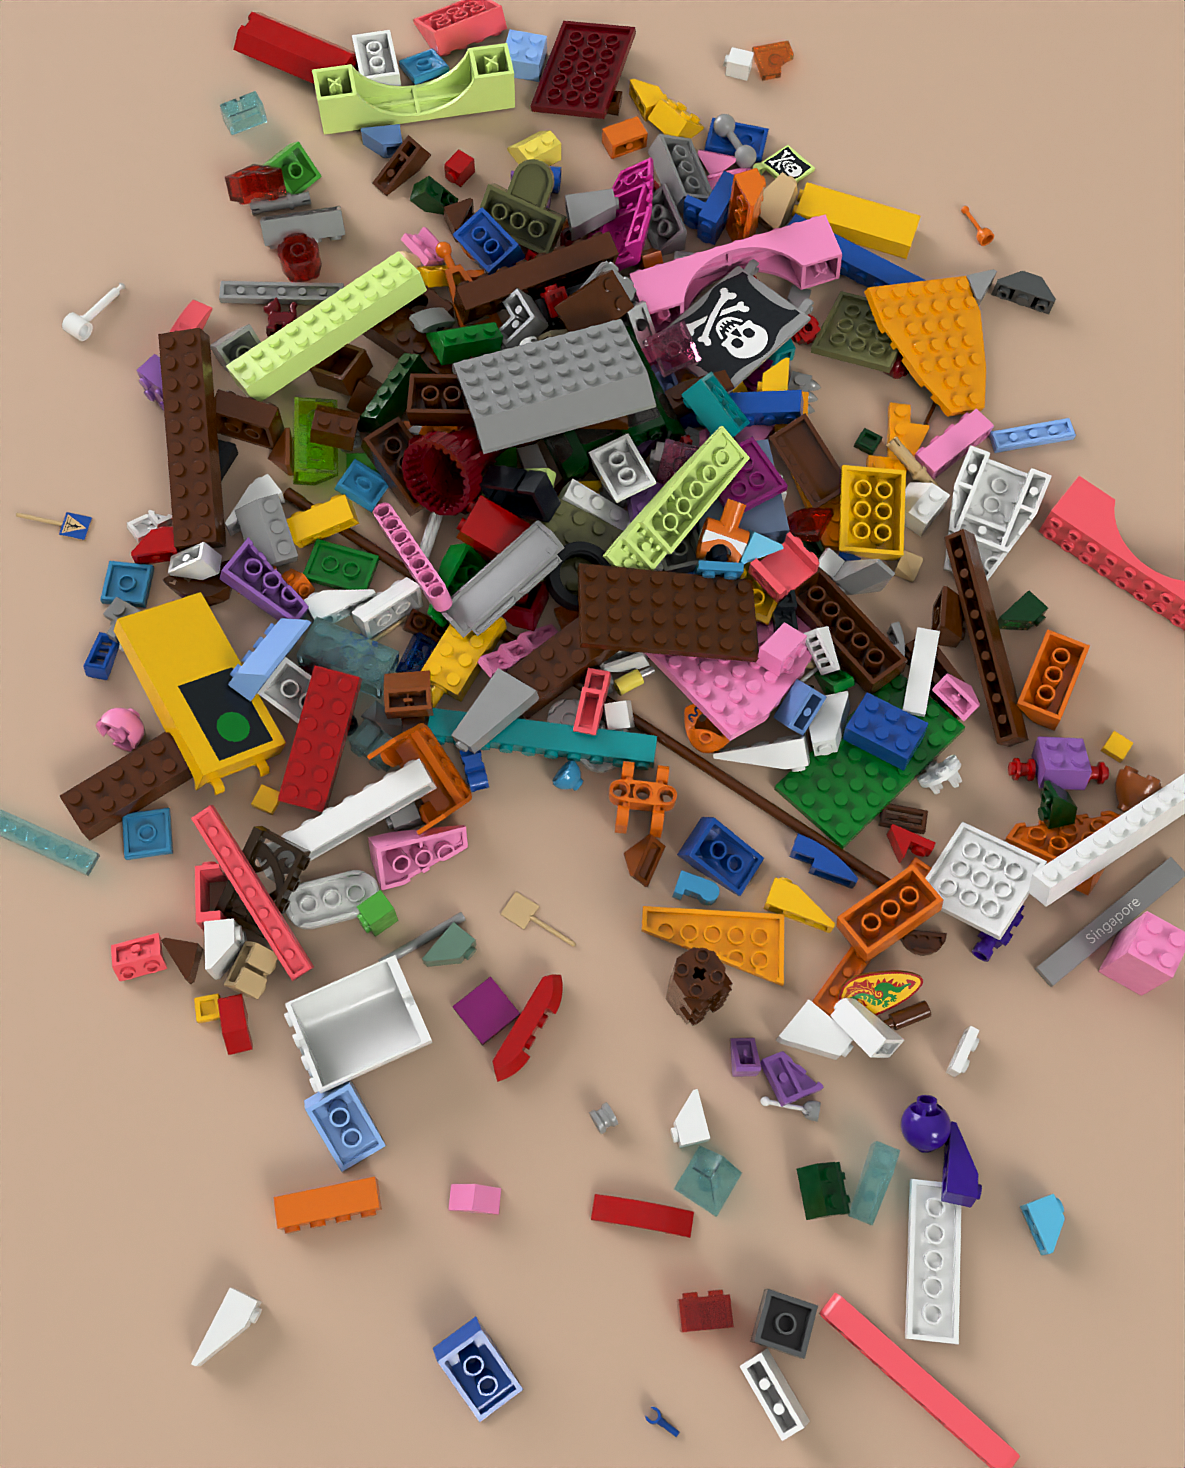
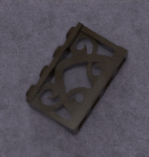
M254 826L242 852L255 873L262 872L271 866L276 890L269 895L275 901V905L280 913L284 914L290 905L288 899L291 893L295 892L300 884V879L298 878L302 870L304 871L310 863L311 858H309L311 851L277 835L264 826ZM268 839L281 847L273 852L264 842ZM290 851L293 853L295 861L291 867H287L285 864L288 857L278 860L277 857L281 852ZM257 857L261 859V863L264 862L265 859L267 860V862L261 867H258L255 864ZM228 880L214 911L220 910L227 919H234L237 924L265 938L248 909L246 910V917L232 911L233 907L246 908L230 880Z

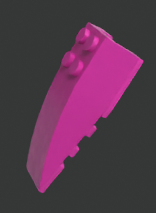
M648 158L620 171L612 187L614 197L619 199V209L616 210V218L593 230L587 236V239H589L597 232H610L619 253L615 262L619 269L618 272L637 265L641 260L652 214L654 163L652 158Z

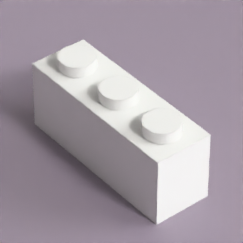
M768 1348L740 1366L782 1441L803 1429L810 1422Z

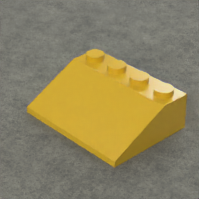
M850 465L841 466L840 552L896 561L904 555L906 470Z

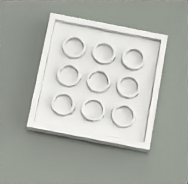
M962 822L926 876V880L943 898L942 912L1001 940L1029 895L1028 891L1032 873L1046 865L1047 861Z

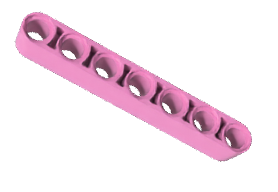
M386 502L375 506L373 514L381 530L416 583L420 586L432 607L438 612L448 610L452 606L453 601L446 585L393 507Z

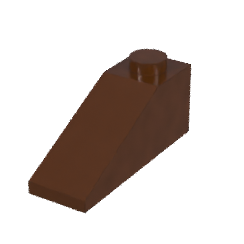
M408 135L372 184L388 196L420 171L431 154Z
M725 370L713 373L727 392L734 389V385ZM704 376L683 381L665 391L678 419L693 411L684 404V398L681 394Z

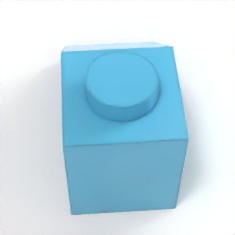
M1054 1194L1020 1206L1041 1255L1054 1252L1065 1220L1063 1215L1064 1207L1061 1201Z

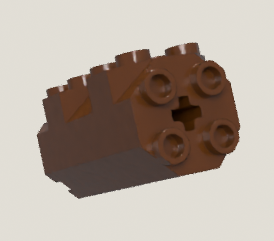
M693 947L676 959L666 995V1000L676 1015L681 1016L686 1024L691 1023L692 1026L701 1022L709 1010L714 1013L723 1007V1003L729 996L728 993L732 991L731 986L733 983L725 973L726 967L714 951L706 948Z

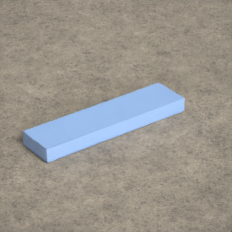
M1070 418L991 431L989 438L994 453L1073 440L1076 434Z

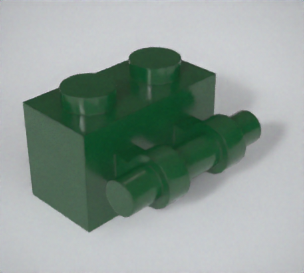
M840 1162L817 1163L796 1169L806 1220L850 1214L848 1203H851L849 1195L846 1194L844 1185L846 1177L845 1172L841 1170Z

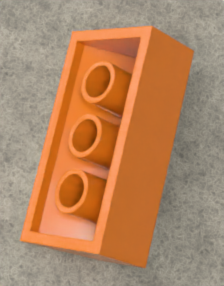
M757 168L734 174L725 228L732 242L746 239L756 234L758 218L761 214L760 208L763 201V192L766 187L765 178L763 175H760Z
M1047 629L1016 704L1033 723L1055 731L1063 716L1090 645Z

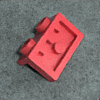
M159 933L111 945L112 968L119 981L130 980L167 969V964L163 958L162 941Z

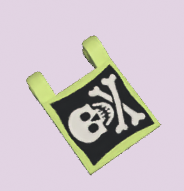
M789 145L763 162L753 165V169L757 168L760 175L766 170L776 179L783 172L787 176H792L797 183L815 171V168Z

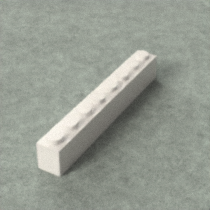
M420 759L411 760L405 763L400 770L386 774L381 781L365 786L362 792L344 798L341 804L325 809L322 815L315 819L312 818L304 821L301 827L294 831H287L281 837L310 850L309 858L312 861L435 790L437 787ZM274 842L266 843L273 852L281 847ZM290 851L281 852L277 857L278 860L288 857L285 864L287 867H291L295 861L293 853ZM257 857L261 866H263L267 862V860L265 859L264 862L261 863V859ZM270 866L269 868L264 870V873L267 878L275 882L274 874Z

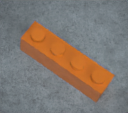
M376 1177L273 1197L277 1229L285 1230V1234L301 1231L300 1226L310 1224V1228L326 1226L325 1221L335 1219L336 1223L350 1221L353 1215L361 1214V1218L375 1216L377 1210H382Z

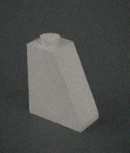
M613 189L565 195V209L571 240H577L616 218V210L619 209V199L614 197Z

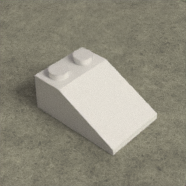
M629 434L623 435L589 452L596 474L616 503L656 484L654 477Z

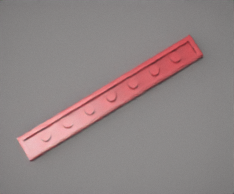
M209 805L191 818L290 979L294 981L313 969L312 962L214 805Z

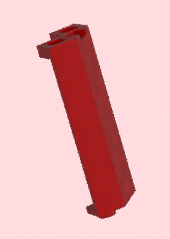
M251 12L246 26L241 25L238 29L233 49L313 84L312 70L350 64L356 70L359 69L355 52L259 12Z

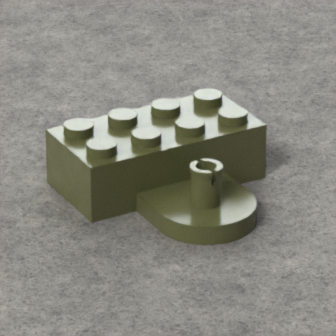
M529 159L520 163L514 171L508 189L495 183L488 184L480 208L483 207L518 244L539 254L553 252L567 218L546 207L554 187V175L551 168L545 162L538 159Z

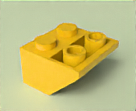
M660 98L647 118L665 135L693 138L704 129V126L699 123V117L693 113L689 114L684 104L679 101L676 103L671 99L667 101Z

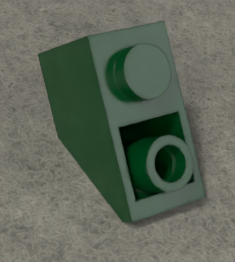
M427 176L414 184L410 201L424 212L444 215L443 207L457 203L458 198L431 176Z
M1049 780L1044 781L1043 791L1040 794L1041 804L1038 808L1040 820L1044 821L1048 829L1075 824L1077 806L1069 793Z

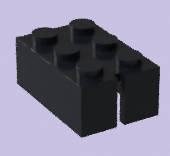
M491 464L484 474L482 482L479 484L486 498L523 519L549 523L561 504L547 473L543 471H527L524 468Z

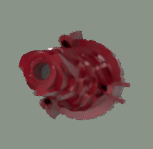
M462 427L458 431L453 429L449 433L440 431L429 432L423 436L409 439V446L404 451L401 466L403 478L412 496L430 512L443 516H456L458 513L466 515L469 513L466 510L470 503L474 500L476 501L481 491L479 484L482 482V477L490 465L497 462L495 458L508 448L483 454L476 427Z

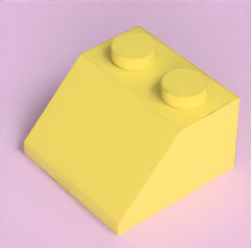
M551 130L539 131L507 148V151L518 164L529 159H538L551 166L561 160V142Z

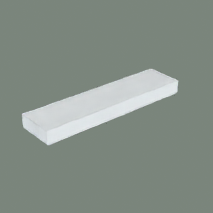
M917 627L902 708L903 711L911 715L924 717L926 714L940 631Z

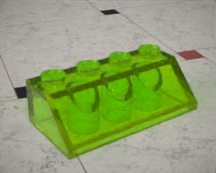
M294 397V485L315 486L338 476V448L310 442L311 426L317 405L338 408L336 399Z

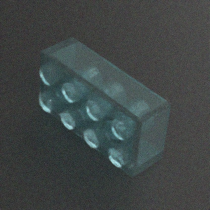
M316 616L297 652V659L299 665L311 670L316 665L358 676L362 679L360 691L381 699L384 693V674L394 673L399 663V651Z

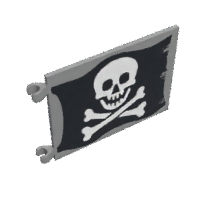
M752 259L744 269L736 266L657 336L659 341L653 344L696 377L707 375L711 371L715 373L725 370L735 389L811 320L808 314L813 311L812 305L814 302L807 298L799 308L795 307L753 276L759 271L757 267L759 262Z

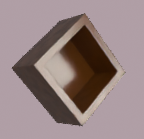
M346 344L309 370L318 386L351 397L359 380L367 376L373 365L365 349Z

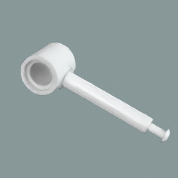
M119 283L117 288H113L83 316H79L74 312L69 313L63 320L62 329L80 341L88 339L93 330L90 321L120 294V290L125 289V285Z

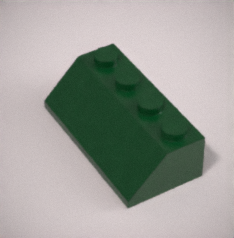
M404 353L399 358L398 363L388 374V377L360 416L358 431L372 433L396 417H402L407 409L410 374H431L430 369L419 354Z

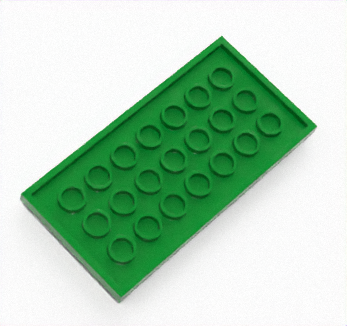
M900 674L872 695L902 710L908 679ZM928 696L925 716H913L929 724L924 738L904 771L843 740L842 735L838 752L815 756L814 750L809 753V766H805L803 771L792 772L791 770L775 785L774 790L843 849L965 730L966 726ZM852 712L848 716L845 727L848 724L851 717L853 716L854 712Z

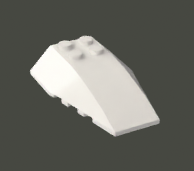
M970 445L954 484L948 535L962 529L975 534L985 576L988 581L1036 516L1052 476L1033 468L1028 473L990 460L988 459L990 452ZM946 548L944 570L953 573Z

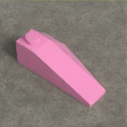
M466 826L429 828L420 835L416 832L419 829L388 832L368 837L371 861L380 889L386 890L405 885L411 881L410 878L420 872L425 873L430 870L429 867L439 861H446L468 848Z

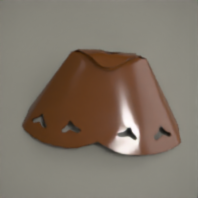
M229 560L221 562L219 574L204 580L191 579L188 582L184 577L171 575L163 579L164 583L181 598L201 592L209 607L230 599L232 591L229 585L220 580L221 570Z

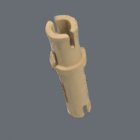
M897 436L886 445L912 474L913 480L916 479L918 482L938 485L926 471L927 468L915 459Z

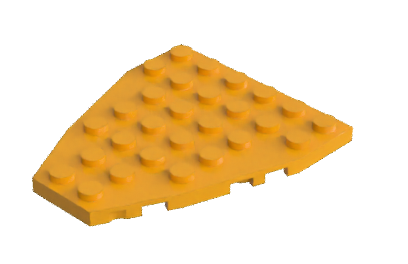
M967 276L868 287L864 293L879 331L882 334L886 332L892 341L890 344L892 349L895 350L897 348L903 356L901 361L921 388L925 385L933 394L930 398L940 406L943 413L950 417L967 412L971 413L975 409L983 410L985 408L986 361L981 311L973 297Z

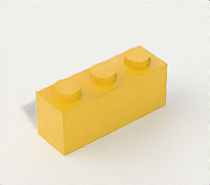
M345 494L335 495L330 501L314 504L311 506V509L304 512H295L290 518L286 519L293 542L300 549L315 543L316 539L322 540L360 524L352 501Z

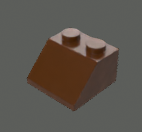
M318 404L311 426L310 442L353 451L360 413Z
M943 586L933 604L931 630L940 631L938 645L956 648L959 642L965 638L966 628L962 627L965 618L959 595L948 586Z

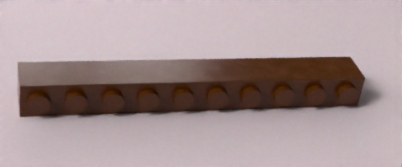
M962 529L945 536L944 540L996 742L999 745L1010 747L1029 739L1021 709L1016 705L1018 697L975 534Z

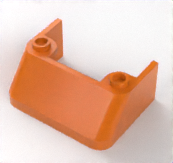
M419 723L397 735L367 755V758L370 760L380 754L382 761L391 767L399 765L400 768H403L404 764L408 761L420 759L426 766L437 788L421 797L424 804L419 808V815L426 825L416 831L418 835L445 819L472 799L469 787L430 728L423 723Z

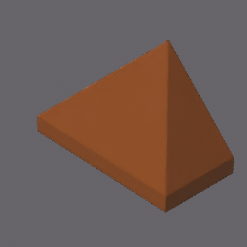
M289 427L284 429L268 459L287 475L293 476V437Z
M648 834L624 852L630 876L644 887H648L666 847L653 835Z

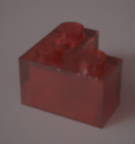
M252 164L225 176L230 201L239 202L240 205L249 204L252 199L265 197L267 200H276L279 198V195L286 193L282 169L278 167Z

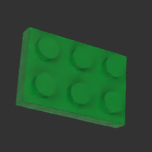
M316 539L303 574L312 583L337 590L369 589L379 563V556Z

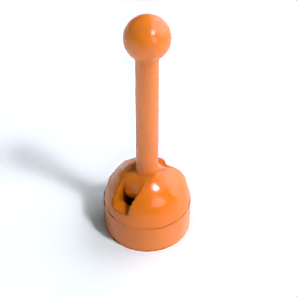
M963 206L961 212L968 216L978 230L976 237L980 245L986 246L994 239L993 232L989 228H981L969 212V207Z

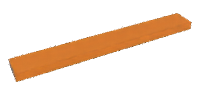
M914 857L908 865L909 867L914 864L925 878L932 869L917 857ZM851 946L812 1002L830 1016L835 1011L834 1006L839 1001L838 993L841 986L847 979L862 974L869 962L865 963Z

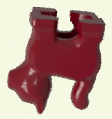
M277 297L274 301H270L264 306V313L268 315V325L266 326L268 337L297 319L296 302H292L289 307L290 311L281 312V306Z

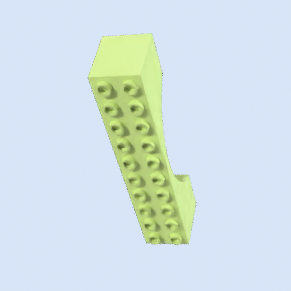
M507 43L468 48L462 60L449 72L432 81L411 86H392L375 82L360 74L352 64L312 70L324 135L360 130L365 127L396 125L515 108L514 70Z

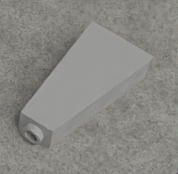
M498 668L451 735L456 742L455 746L463 752L469 750L475 754L538 701L537 691Z

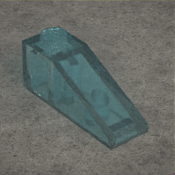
M878 1141L870 1145L850 1208L849 1217L873 1225L893 1176L900 1150Z

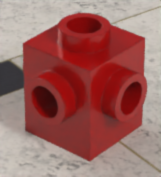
M810 314L808 316L811 317V320L791 337L792 341L798 343V345L810 344L821 330L817 319Z

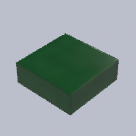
M864 428L854 447L869 455H873L883 437Z

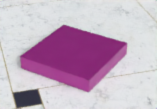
M491 976L452 1006L482 1046L520 1016V1012Z

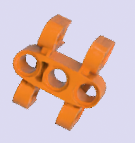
M623 761L621 779L613 781L609 788V800L618 806L615 833L626 834L629 809L652 812L649 835L661 838L665 811L672 810L677 799L676 790L672 786L667 785L669 766L658 765L656 782L633 780L635 762ZM619 789L622 790L620 797L616 796L613 792ZM644 792L648 795V798L640 799L637 797V794ZM663 795L669 796L672 800L664 802Z

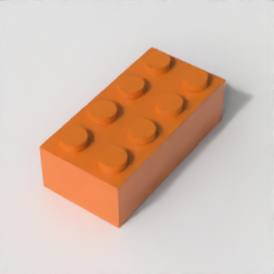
M912 864L839 915L836 927L864 962L867 963L941 911L944 900Z

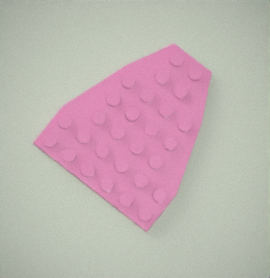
M796 615L798 631L802 633L810 631L811 629ZM772 618L769 625L756 621L758 648L774 634ZM807 647L804 654L794 660L792 667L788 671L784 670L780 676H777L756 662L645 653L729 741L766 721L773 708L780 704L785 694H788L796 679L800 680L806 666L812 660V655Z

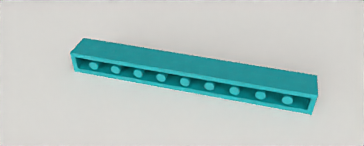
M433 708L434 716H429L428 727L440 745H444L445 742L454 743L455 745L456 742L451 735L467 712ZM517 718L480 750L495 748L503 753L519 751L526 756L543 754L544 757L550 759H557L558 756L567 757V760H574L575 762H579L580 759H587L592 764L601 765L603 762L621 768L623 761L635 762L634 766L638 770H648L649 768H654L657 736L598 729L595 736L573 732L574 725Z

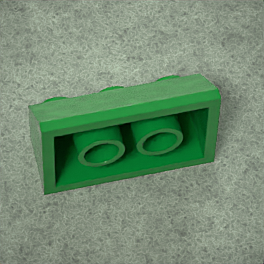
M495 322L426 333V337L441 365L468 360L470 356L479 357L484 354L498 352L501 350L503 335Z

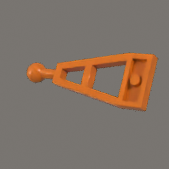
M440 242L437 244L435 251L438 257L444 259L448 268L445 270V276L458 326L465 327L466 324L463 325L454 304L456 287L453 276L458 274L463 281L468 280L471 282L473 280L461 264L455 265L451 257L452 248L450 244ZM494 313L489 315L490 318L473 325L495 322L498 328H500L503 324L498 314Z

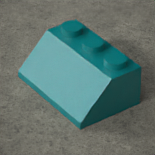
M712 371L681 394L684 398V404L695 412L697 421L708 429L710 436L720 426H723L734 437L750 424V421Z

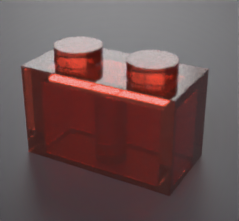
M723 1290L708 1291V1296L698 1297V1292L682 1293L683 1299L677 1300L680 1332L734 1327L730 1294L724 1295Z

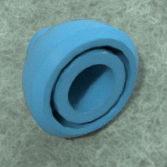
M574 760L566 762L553 778V785L555 787L576 791L582 785L584 780L581 779L580 768Z

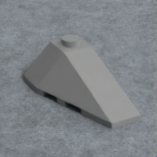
M880 559L851 560L844 562L832 580L846 595L880 592L895 575V572Z

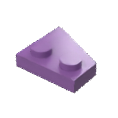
M783 1051L760 1061L761 1067L781 1107L819 1092L824 1088L819 1081L816 1083L805 1074L807 1071L800 1065L795 1064L792 1058Z

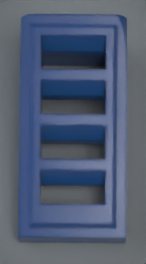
M99 632L83 665L86 676L108 680L120 645L118 639V643L109 639L106 633ZM102 642H104V643H109V644H112V645H111V646L103 645Z

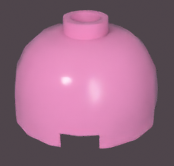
M131 708L110 709L96 723V728L103 737L107 734L115 740L114 746L131 752L133 748H137L145 732L143 722L139 718L140 714Z

